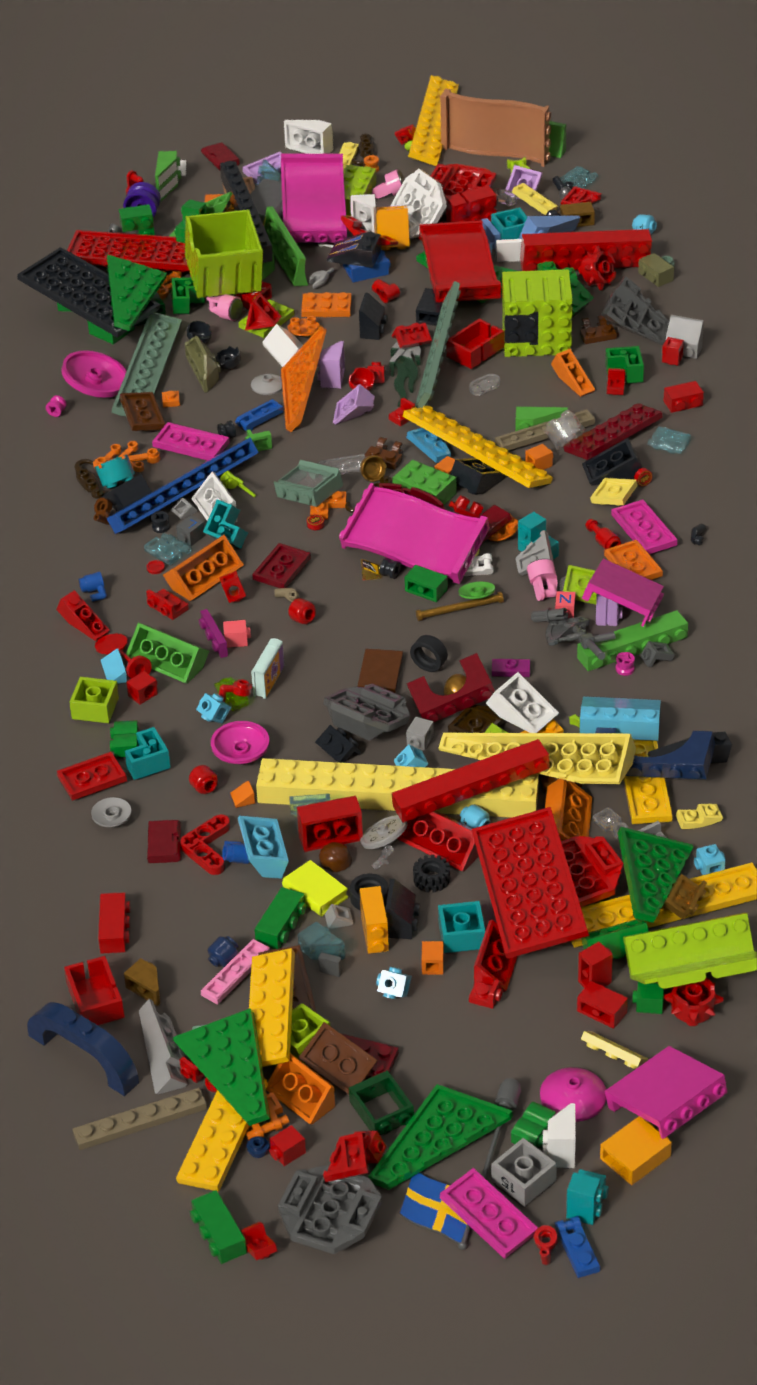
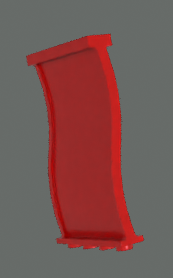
M482 220L419 224V239L423 243L436 302L444 301L454 281L460 283L459 290L461 291L456 301L496 299L501 297V282L497 280Z

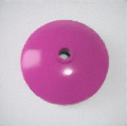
M249 721L230 722L214 732L211 738V749L214 755L224 762L247 764L259 759L266 753L270 743L269 735L262 726Z
M576 1067L563 1068L551 1073L543 1081L540 1088V1100L543 1106L557 1113L570 1103H575V1122H580L593 1118L604 1108L606 1103V1087L603 1081L589 1070Z

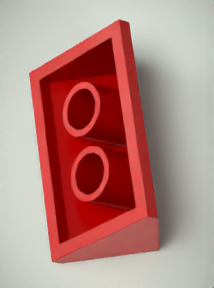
M492 919L488 922L474 965V985L476 982L493 986L497 979L500 980V988L505 992L507 991L517 956L506 958L498 925Z

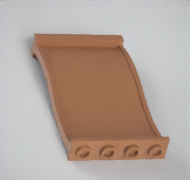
M445 89L441 94V144H443V150L450 148L476 155L525 157L527 160L541 163L542 167L546 165L547 161H550L551 153L549 148L551 139H549L551 126H549V121L551 119V112H549V106L542 107L512 100L472 98L452 93L450 89Z

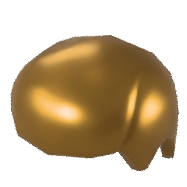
M370 455L362 460L360 472L364 479L375 482L385 475L387 466L382 457Z
M462 674L450 676L445 683L443 693L450 695L459 691L466 682V676Z

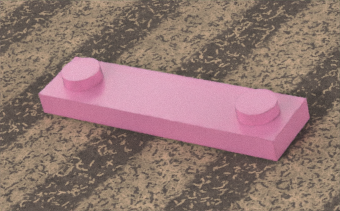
M253 939L201 990V996L218 1005L251 972L252 957L258 956L259 952L270 951V947Z

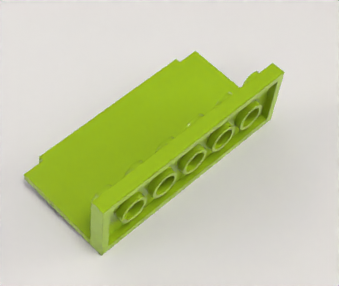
M747 913L623 937L630 979L643 984L658 982L659 987L663 989L704 981L707 972H711L715 978H721L757 970V952L753 948Z

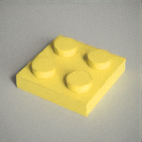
M604 478L590 497L591 503L624 505L638 486L637 480Z

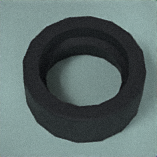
M432 635L420 636L410 649V655L414 663L419 668L428 672L437 671L448 657L444 644ZM422 647L429 649L436 657V660L428 657L422 650Z
M368 873L357 876L349 887L352 905L361 911L360 895L358 894L360 888L380 886L385 906L389 891L388 882L378 874Z

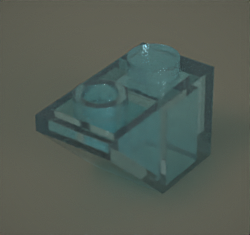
M263 159L262 165H259L258 174L260 176L257 177L256 185H259L264 178L279 181L280 173L267 160Z
M317 921L298 934V945H300L301 951L312 960H319L321 952L341 957V960L345 959V944L343 940L334 936L327 927H323Z

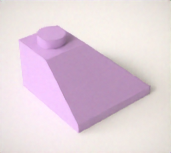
M514 165L504 195L520 199L512 193L513 187L521 183L537 191L543 173Z
M359 384L337 402L333 423L336 425L359 417L366 411L369 412L374 406L375 396Z

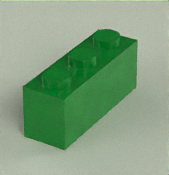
M281 887L254 929L255 940L272 949H280L281 945L286 943L290 931L296 927L300 915H303L306 911L307 904L305 903L304 893Z
M635 919L589 932V936L581 938L583 949L585 950L600 942L604 947L611 950L614 959L624 958L626 951L623 937L648 932V927L645 921Z
M217 1190L191 1200L192 1210L190 1211V1216L194 1224H199V1231L203 1240H208L209 1250L213 1257L217 1256L220 1263L223 1264L247 1254L245 1238Z

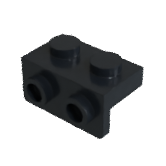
M329 725L315 741L338 763H345L354 751L358 755L362 753L357 748L359 744L351 737L347 740L345 738L347 734L339 727L335 729Z

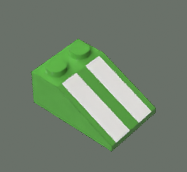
M177 151L158 152L155 181L161 201L178 186L179 179H182V172L178 169L180 157H177Z

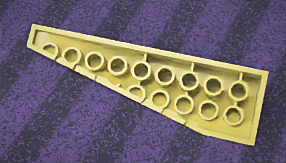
M443 733L439 745L440 751L482 760L539 739L549 754L550 768L538 772V774L581 784H620L632 766L636 752L631 734Z

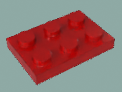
M112 752L57 771V777L72 801L127 781L125 772Z

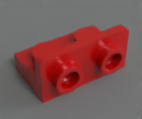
M426 323L398 326L391 335L392 338L397 339L400 349L429 344L432 341Z
M164 588L157 593L150 589L146 591L148 605L172 620L189 610L188 603Z

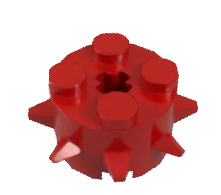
M596 246L594 253L587 251V255L583 257L579 266V273L583 276L588 286L597 285L601 291L605 283L611 285L610 282L615 279L616 271L614 272L613 266L615 260L609 252H603L599 246Z
M708 978L701 982L673 987L672 992L663 995L664 1000L671 1002V1013L689 1026H697L699 1023L708 1020L711 1016H715V1004L723 1002V997L715 994V983H712Z

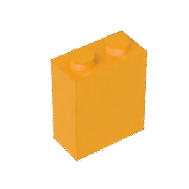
M376 207L377 234L387 235L399 242L398 245L381 246V249L389 250L391 249L390 247L406 249V246H410L408 207Z
M381 887L360 888L361 920L367 952L370 954L389 951L388 922Z
M638 1116L600 1144V1159L630 1185H633L671 1157L672 1142L668 1137L662 1139L660 1132L649 1121H645L642 1117Z

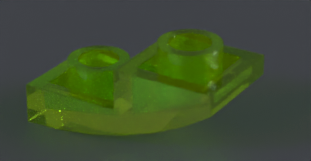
M232 677L223 678L219 682L214 683V686L219 693L221 685H233L236 681ZM227 692L225 703L231 706L232 711L250 705L247 696L242 697L235 695L233 692Z

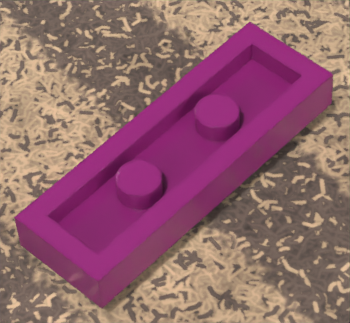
M208 609L201 610L200 628L205 630L207 640H211L214 652H218L220 658L227 657L228 651L225 638Z

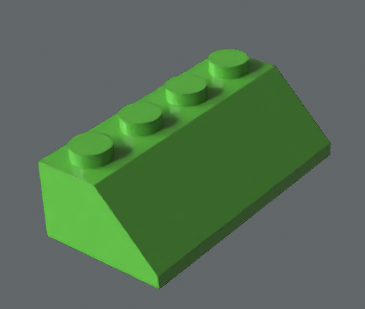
M138 623L126 655L131 659L139 655L145 656L150 660L153 670L187 684L203 669L209 650L149 625Z

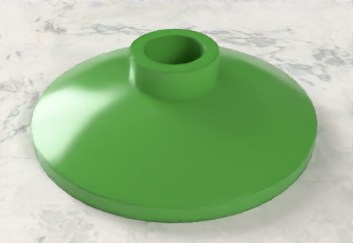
M472 582L462 586L458 592L463 598L481 599L493 594L495 586L489 582Z

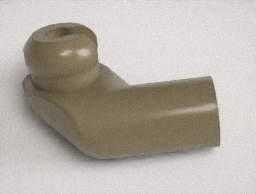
M275 588V598L285 597L290 602L299 598V593L293 588Z

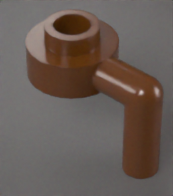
M101 497L95 502L94 510L96 514L93 519L110 525L106 518L110 516L112 502Z

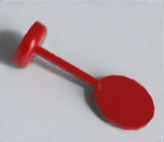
M117 633L108 634L98 639L95 643V649L100 654L108 655L115 649L119 650L120 656L128 662L126 673L130 679L143 671L150 674L152 665L148 658L139 655L131 659L122 651L128 645L126 636Z

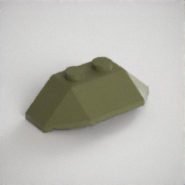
M195 336L184 343L185 354L204 393H206L219 380L221 369L219 363H216L214 353L211 354L203 341L198 336Z

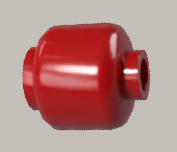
M298 598L289 606V617L297 623L306 625L314 619L316 608L310 601Z
M199 765L191 771L189 782L199 793L208 794L216 788L218 777L208 766Z

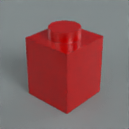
M291 1125L270 1138L269 1152L274 1160H278L283 1166H286L306 1153L305 1138Z

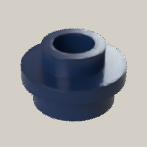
M253 1137L247 1142V1151L254 1158L264 1157L269 1150V1142L264 1137Z

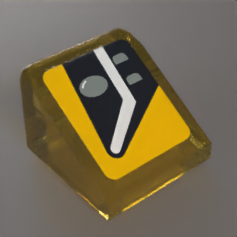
M361 559L362 580L381 579L379 565Z

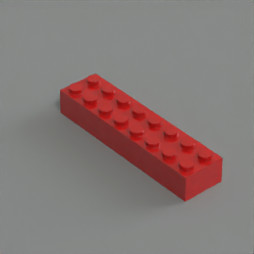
M649 229L522 234L520 263L522 271H537V264L546 261H553L557 270L564 268L578 270L583 257L587 255V251L594 253L595 247L599 246L601 251L609 252L615 260L614 268L639 267V259L651 253L652 239Z

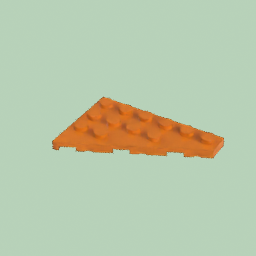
M322 326L281 369L286 429L290 432L298 428L303 419L327 331Z

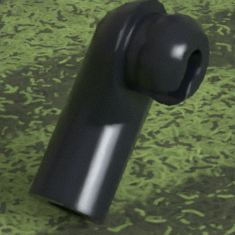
M559 176L552 179L558 191L565 186L571 190L573 189L571 181L562 183Z
M699 524L692 528L691 542L694 545H701L703 543L702 540L704 538L700 534L706 530L704 524Z

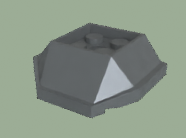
M374 684L365 685V687L345 688L324 697L323 705L327 706L333 725L367 740H372L384 733L390 732L407 724L410 715L405 697Z
M328 1165L314 1167L309 1170H296L278 1204V1211L291 1241L336 1254L363 1239L382 1203V1196L376 1190L372 1181L367 1177L356 1175L325 1182L323 1173L328 1170Z

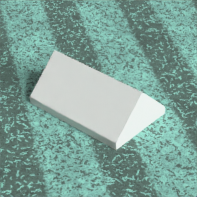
M375 194L350 196L351 216L362 222L361 229L377 234Z
M522 239L496 240V261H520Z
M278 324L273 327L263 341V346L282 367L303 346L294 334Z
M211 472L191 498L207 521L217 499L236 507V501L214 472Z

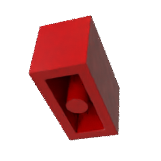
M696 381L664 388L663 402L671 413L703 406L704 392Z
M597 942L579 952L578 982L584 988L590 981L601 984L604 987L611 984L613 954L609 948Z
M590 981L577 996L578 1012L613 1029L627 1014V997L593 981Z

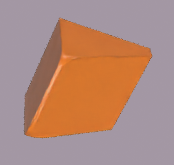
M246 781L230 793L236 808L255 803L254 791L249 781Z

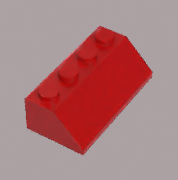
M436 810L408 820L407 828L397 838L430 856L434 855V858H437V856H441V860L445 858L451 866L463 872L479 857L472 833L473 828Z

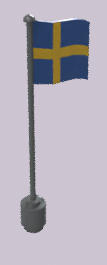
M512 1078L505 1079L500 1084L495 1105L512 1110V1112L515 1111L522 1091L520 1083ZM501 1126L495 1130L482 1172L484 1178H486ZM421 1173L412 1176L400 1215L417 1226L442 1234L456 1242L461 1250L466 1249V1240L470 1226L440 1199V1193L449 1185L430 1179Z

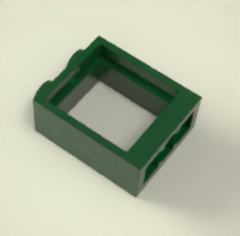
M388 1070L349 1087V1102L370 1131H377L380 1136L388 1134L400 1126L407 1125L414 1115L413 1104ZM388 1093L399 1107V1110L375 1120L364 1103Z

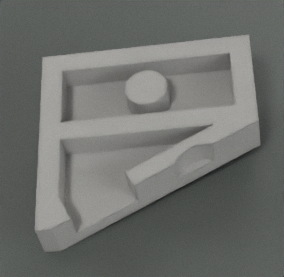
M545 530L540 532L541 536L534 543L531 542L516 557L518 573L521 576L528 574L527 566L535 560L550 559L553 561L549 536Z

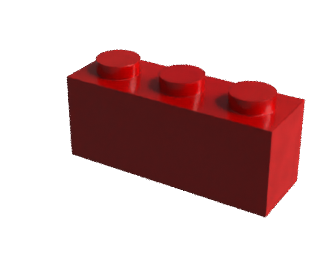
M125 892L100 894L98 936L100 954L126 952V944L130 943L129 931H126V928H130V916H127V913L131 912L130 901H126Z

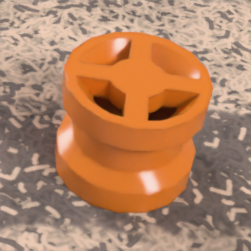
M375 155L366 156L364 158V167L376 168L377 173L379 171V158Z

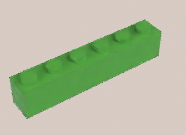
M676 610L652 618L650 622L646 621L644 627L641 626L642 622L614 631L615 639L595 643L605 654L603 660H600L589 648L584 649L580 643L577 644V658L587 671H591L616 662V656L621 652H629L634 656L642 653L648 641L670 644L687 638L688 622Z

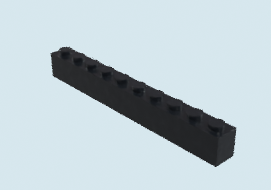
M236 161L220 163L221 180L226 192H232L230 202L234 211L250 210L263 250V263L273 262L272 244Z

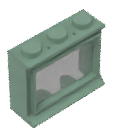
M300 459L298 466L279 479L278 482L274 481V486L279 498L317 507L343 486V482L338 468Z

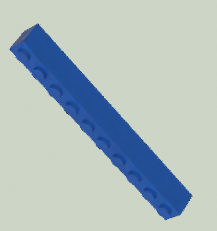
M251 437L243 440L106 519L115 534L123 531L200 487L211 472L219 476L259 452Z

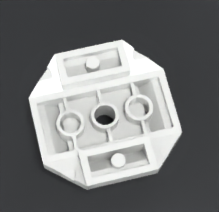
M417 169L415 173L405 178L391 206L408 207L409 239L419 237V224L438 223L447 206V201L441 183L423 170Z

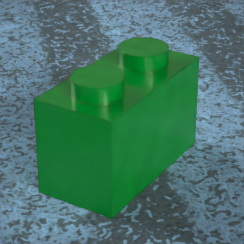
M415 565L404 577L406 592L434 602H438L448 590L446 575Z

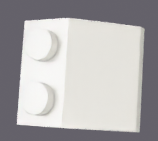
M570 1103L549 1119L548 1130H543V1153L556 1162V1168H575V1103Z

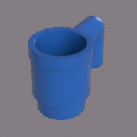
M100 571L79 578L82 593L98 590V593L90 595L92 602L107 597Z
M237 841L224 842L222 850L223 860L243 864L250 862L245 844Z

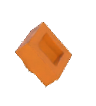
M179 391L162 392L163 408L180 406Z

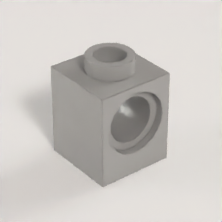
M415 716L406 731L407 745L410 744L418 749L425 750L434 736L433 721Z

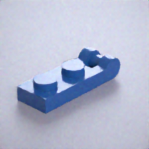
M272 399L238 416L235 423L239 427H243L246 432L249 429L252 431L255 426L282 413L283 406Z
M571 1217L569 1221L565 1222L563 1220L555 1222L557 1234L577 1278L600 1272V1265L583 1231L579 1217ZM573 1229L574 1233H567L568 1230Z

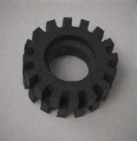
M425 855L424 859L420 857L413 866L415 886H419L420 890L425 888V892L432 890L433 893L436 892V889L441 891L443 887L446 888L450 883L449 862L445 858L441 860V856L434 858V855H431V858H428ZM428 872H436V873H438V874H436V875H427L426 873H428Z

